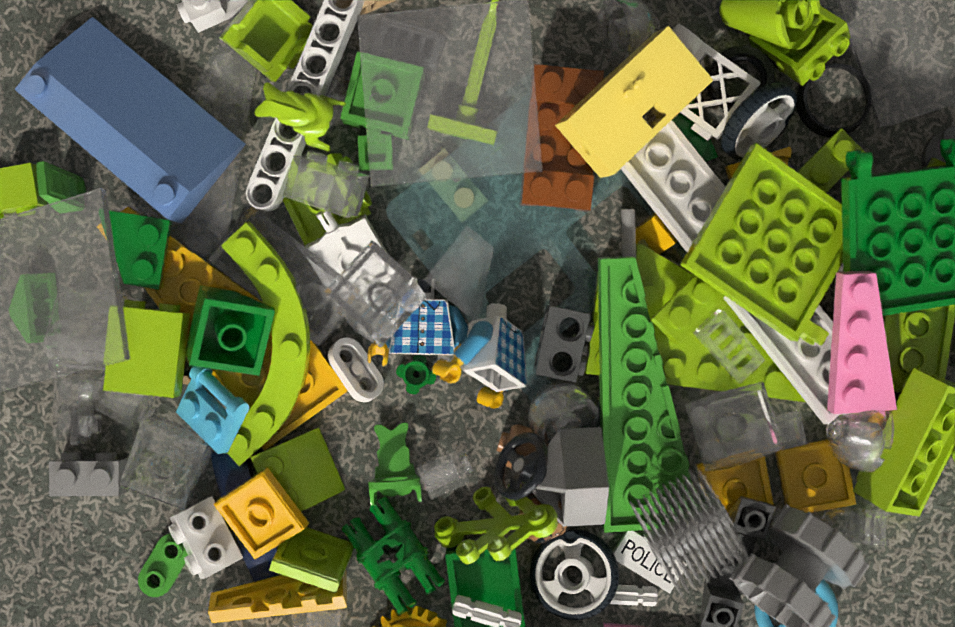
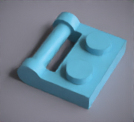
M193 366L189 373L191 380L176 413L217 454L227 453L248 413L249 404L241 397L236 398L212 375L211 368ZM205 388H207L226 407V409L219 402H217L205 390Z

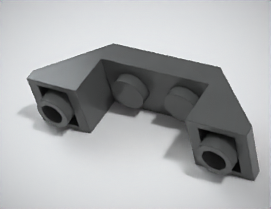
M740 496L728 514L736 529L735 532L744 543L743 546L746 549L745 552L748 558L753 553L757 538L766 539L776 506ZM739 550L738 553H739L740 557L743 558V556H742V554H741V552H740V550ZM715 557L721 566L720 571L723 573L720 575L714 564L712 569L715 572L713 575L716 578L712 577L710 571L708 572L707 570L706 575L708 578H705L700 626L737 627L744 602L734 581L729 577L739 563L735 557L733 561L736 566L733 568L726 557L724 560L727 563L726 565L729 566L728 569L730 571L728 572L723 564L721 565L718 557Z

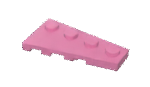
M870 271L836 272L827 411L833 414L897 410L876 273Z

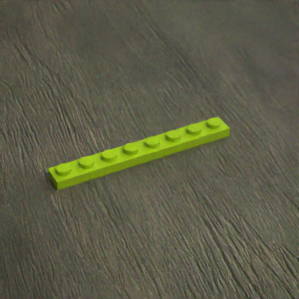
M841 128L797 172L827 193L848 171L845 159L846 151L862 150V153L865 151ZM694 275L650 320L674 344H678L725 295Z

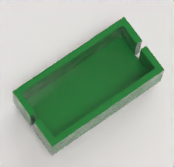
M457 547L446 548L445 556L452 609L455 598L461 595L471 598V602L474 603L478 600L502 607L505 612L508 609L519 612L522 616L520 627H525L516 549L514 548L511 554L501 561L494 560L488 549H486L475 562L464 564L456 553ZM453 614L454 627H493L472 621L470 616L462 618Z

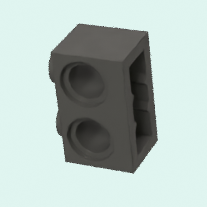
M546 305L532 372L537 375L577 382L578 375H584L587 363V356L582 355L585 341L590 342L593 335L594 322L589 321L591 314ZM571 317L575 320L577 329L572 336L564 337L560 333L559 325L563 319ZM564 351L569 355V365L563 370H556L552 365V359L556 353Z

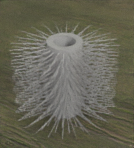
M701 471L697 474L698 479L701 480L700 484L695 475L691 477L693 484L689 482L687 477L683 479L684 484L688 487L687 492L683 484L679 483L680 481L677 482V486L681 490L680 493L678 489L676 490L674 484L671 481L669 482L676 499H673L674 497H672L666 486L663 487L672 507L668 505L665 497L656 488L659 499L667 512L666 515L656 497L650 494L655 504L654 506L659 512V516L665 523L663 525L652 505L643 495V499L658 528L652 523L648 513H646L643 505L637 499L642 514L652 531H648L638 511L630 502L633 512L643 528L648 545L661 567L664 566L668 577H670L673 585L682 597L683 594L670 571L668 563L673 567L686 591L690 593L684 578L679 572V568L673 560H677L686 578H688L693 588L696 589L694 581L683 563L684 561H686L699 584L703 586L697 574L698 572L692 564L694 561L703 577L708 578L703 564H705L708 572L710 571L712 577H714L713 564L720 575L722 574L720 565L715 557H718L721 565L723 564L725 570L727 569L728 571V565H726L727 563L724 559L727 557L729 563L733 566L735 564L734 558L736 557L737 561L740 559L739 550L742 556L746 553L745 547H742L743 544L739 540L740 537H737L738 534L734 530L735 527L732 519L719 500L718 495L715 496L712 486L710 488L707 480L705 481ZM698 554H699V556H700L702 562H704L703 564L701 563V561H700L699 558L697 557ZM707 554H708V557H709V559H710L712 565L710 564V562L708 561V559H707V557H706Z

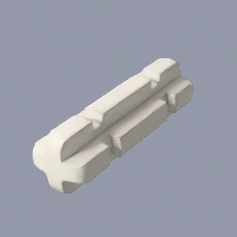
M618 585L616 594L610 604L638 605V603H641L643 606H655L658 600V592L654 586H642V589H640L637 585ZM590 592V600L593 603L595 602V598L593 594Z
M461 595L455 598L452 613L455 616L462 618L470 616L472 621L493 627H499V625L503 627H520L522 620L519 612L509 609L505 612L502 607L478 600L474 603L471 602V598Z

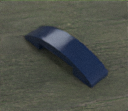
M210 453L221 497L253 477L254 473L249 459L238 466L228 453ZM233 531L240 552L254 582L279 574L269 570L279 545L254 559Z

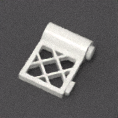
M677 23L672 31L699 63L706 54L717 61L719 75L711 76L713 81L720 80L722 99L702 102L700 93L697 95L698 103L688 104L680 113L694 122L691 129L701 137L709 141L713 136L718 140L735 109L761 83L704 43L690 30ZM722 65L730 70L731 73L723 74ZM740 77L749 84L741 96L726 97L724 79ZM736 102L728 112L727 103ZM723 104L725 117L715 129L705 121L703 107ZM699 108V116L690 110Z

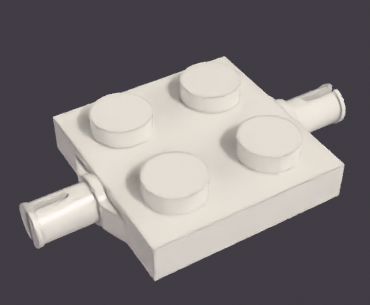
M329 208L316 214V217H318L326 232L321 238L305 245L304 250L338 307L353 299L366 298L374 314L379 313V309L383 311L387 306L377 291L384 283L398 277L399 271L367 216L363 215L350 223L338 225Z

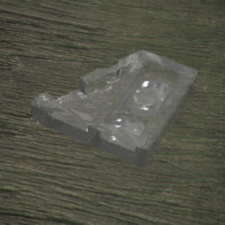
M466 226L423 280L472 320H477L481 310L494 247L470 227Z

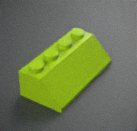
M913 368L911 374L905 378L902 384V392L896 402L897 410H889L885 427L881 435L872 444V453L866 465L857 475V483L853 492L886 512L920 517L955 447V383L930 372Z

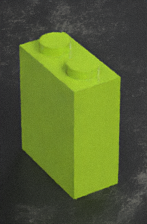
M124 299L123 306H112L103 390L167 398L181 396L190 313L180 312L181 305L159 303V309L145 308L146 301Z

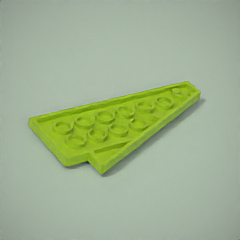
M636 244V261L651 319L694 275L648 247ZM597 274L591 319L594 322V330L591 341L588 342L587 363L584 373L599 376ZM724 298L678 344H674L653 323L654 336L658 351L662 357V366L668 385L806 402Z

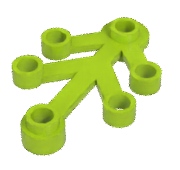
M481 487L474 492L473 500L480 510H486L493 518L458 522L457 519L445 516L435 523L434 535L444 548H452L458 545L456 553L464 564L475 562L486 549H488L494 560L501 561L506 559L514 548L531 535L537 538L551 535L558 526V515L553 506L549 504L535 505L526 496L519 500L506 499L510 506H517L524 513L511 516L496 501V497L489 487ZM517 529L508 538L504 537L510 530ZM485 533L475 542L470 539L462 541L465 535Z

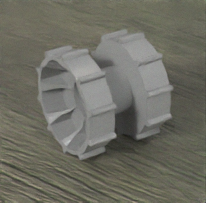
M785 504L782 510L777 508L774 511L768 529V535L772 540L771 543L783 551L776 564L751 554L747 560L745 557L742 558V563L739 562L729 578L734 581L740 593L744 594L762 612L767 613L785 625V627H830L836 616L831 613L828 603L822 600L814 591L823 579L843 589L850 585L856 587L870 565L865 562L862 556L863 552L840 534L839 530L833 529L814 517L810 512L806 513Z

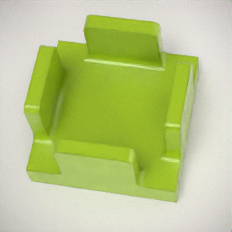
M248 0L219 38L268 79L276 82L286 69H294L298 64L313 25L308 22L310 16L292 0Z

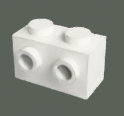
M212 496L170 517L172 525L168 526L176 544L182 543L188 554L184 557L189 571L193 576L198 574L200 579L207 578L243 558L222 515L214 506L215 501Z

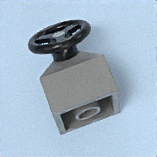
M601 427L559 429L547 447L544 440L535 433L526 432L515 436L502 449L495 465L494 483L498 493L506 499L519 500L533 492L541 504H549L554 507L558 515L557 521L563 527L605 524L609 482ZM525 443H531L536 448L534 452L527 456L519 455L516 451L519 446ZM509 461L512 464L511 471L513 474L507 487L504 475L507 462ZM559 500L561 501L562 510L558 507Z

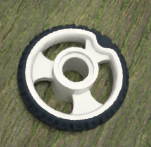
M773 82L750 94L735 109L726 123L721 137V146L724 152L735 160H742L751 145L759 144L765 149L772 144L789 124V119H791L797 103L795 91L784 82ZM780 98L778 107L771 109L768 106V103Z
M566 530L564 534L548 540L539 546L531 562L530 581L536 598L546 610L563 619L583 620L599 614L610 604L619 584V567L612 550L601 538L583 530ZM584 544L592 547L601 556L606 567V577L599 578L594 576L592 564L581 556V549ZM560 546L565 553V560L557 566L554 580H544V562L549 553L555 547ZM569 566H576L581 570L583 576L581 583H572L567 578L566 572ZM584 589L590 591L595 598V602L590 605L578 608L568 607L558 602L562 592L577 594Z

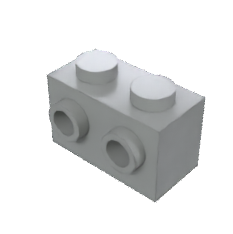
M82 452L61 453V458L49 461V496H120L129 492V458H117V452L95 453V458H82Z

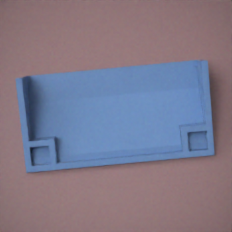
M91 17L40 58L14 89L165 218L181 224L246 145L245 142L94 17Z

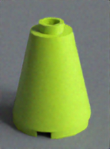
M722 0L719 13L723 23L729 27L786 49L798 50L808 45L816 32L817 26H812L814 14L820 15V0Z

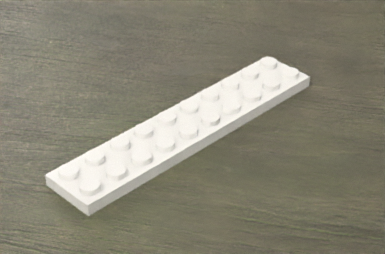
M653 116L651 119H649V120L647 121V124H648L655 116ZM672 120L621 168L685 251L688 252L726 188ZM725 296L724 300L821 422L829 424L840 414H833L827 411L833 321L822 307L818 305L810 321L826 330L829 335L823 345H819L816 342L814 345H811L802 338H799L798 341H790Z

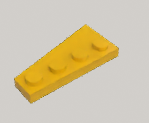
M345 570L337 593L285 575L212 592L208 613L211 622L218 623L347 608V572Z

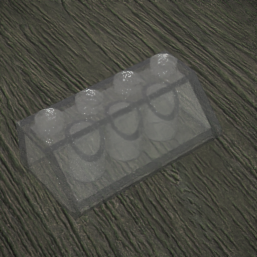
M250 205L221 245L244 223L250 221L276 250L297 283L296 288L303 308L307 312L310 340L318 346L325 344L347 316L362 290ZM220 245L209 261L263 302L252 281Z

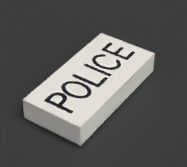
M625 531L613 551L617 562L670 594L674 585L670 577H668L664 566L661 567L645 537L635 531ZM676 559L673 560V561L675 562V564L677 565V567L679 568V570H680L679 572H680L681 575H682V573H683V570H681L682 568H680V566H679V564H678V562H677ZM668 563V566L671 569L670 571L672 572L677 582L679 578L677 577L673 567H671L670 563Z

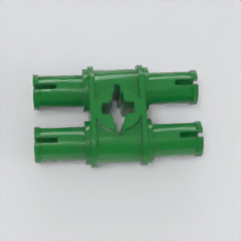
M383 497L378 502L385 513H383L379 505L369 508L386 532L383 538L374 541L360 517L350 521L357 534L352 526H349L347 523L341 530L358 552L356 560L358 563H362L375 582V589L383 590L397 610L398 615H401L408 611V606L412 608L417 603L400 579L401 573L411 569L425 589L426 594L436 590L429 576L438 587L444 584L445 579L441 577L428 558L430 555L429 549L424 547L411 529L412 524L407 520H402L388 497ZM390 548L396 551L400 550L396 554L398 560L395 563L386 560L390 556L388 552Z

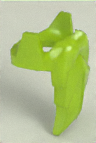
M266 82L263 87L265 101L256 108L255 116L277 118L281 124L292 126L295 132L305 136L307 145L330 152V146L320 141L319 137L324 136L328 131L333 117L332 106H346V103L324 95L318 96L305 93L303 96L291 90L283 92L275 88L271 83Z

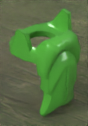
M407 422L400 423L392 430L381 424L374 426L380 442V448L377 451L379 465L375 468V478L368 481L371 506L376 505L378 490L384 496L394 497L396 495H407L414 489L417 501L422 502L420 476L416 475L414 463L410 462V448L406 446V435L409 428Z

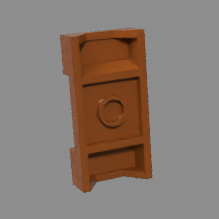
M534 64L531 78L520 205L567 208L584 212L591 210L594 183L593 169L555 124L603 81L604 71Z

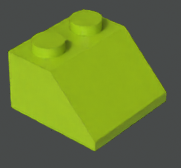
M319 427L251 457L257 473L268 467L300 511L308 509L346 490Z

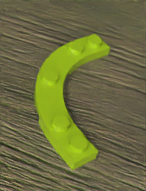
M250 221L244 223L221 247L252 281L263 303L273 307L275 313L271 326L272 358L266 382L257 400L248 410L227 452L238 466L242 465L260 449L290 416L300 390L304 386L310 356L308 317L296 288L297 283L283 259Z

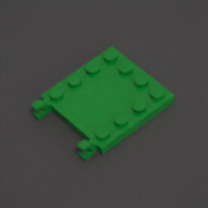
M955 138L942 139L940 142V152L946 165L871 175L873 164L872 152L862 153V150L846 151V166L851 177L841 179L843 272L870 271L876 273L883 316L955 305Z

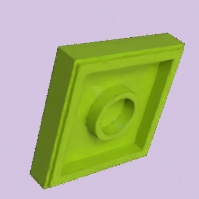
M306 527L279 545L269 570L337 593L354 547L349 541Z

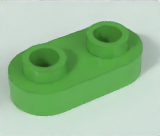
M171 533L164 535L158 541L139 573V587L147 596L160 597L166 594L172 588L186 565L184 557L188 554L182 543L176 544ZM169 545L177 547V556H171L168 553L167 548ZM152 574L160 578V585L155 586L150 582Z

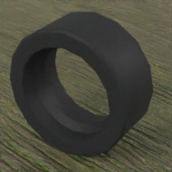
M739 45L733 46L721 53L731 62L734 60L751 62L760 73L761 84L759 88L775 82L774 67L769 57L758 48ZM716 60L710 66L708 72L710 76L719 75ZM720 80L711 82L707 86L713 100L722 99ZM736 102L727 103V104H728V111L732 108V106H733Z

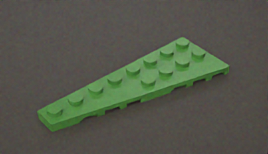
M633 256L598 257L600 427L609 482L605 524H602L604 533L643 530L630 502L638 511L647 529L651 530L642 514L637 499L643 505L652 523L658 528L643 499V495L648 499L663 525L665 523L659 516V512L654 506L655 504L650 494L656 497L666 515L667 512L659 499L656 488L660 490V494L665 497L668 505L672 507L662 485H665L672 497H674L673 499H676L673 494L674 492L671 491L670 481L674 484L676 490L678 489L679 493L681 490L677 486L678 483L675 478H678L679 483L683 484L686 492L688 487L685 486L686 484H684L685 482L682 477H687L689 482L693 484L690 479L691 477H689L690 465L680 436L681 430L670 388L666 382L662 357L658 351L654 336L655 330L647 309L641 276L636 258Z

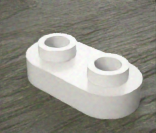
M341 338L328 351L329 364L355 400L370 402L383 391V377L372 361L368 363V355L359 342L352 338ZM340 354H344L347 357V362L342 361ZM359 381L366 385V391L359 386Z

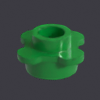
M420 354L415 355L408 364H400L396 369L397 376L402 378L406 384V391L412 395L417 394L420 388L426 384L432 385L436 381V374L430 371L426 365V357ZM415 371H418L420 374L418 378L413 376Z

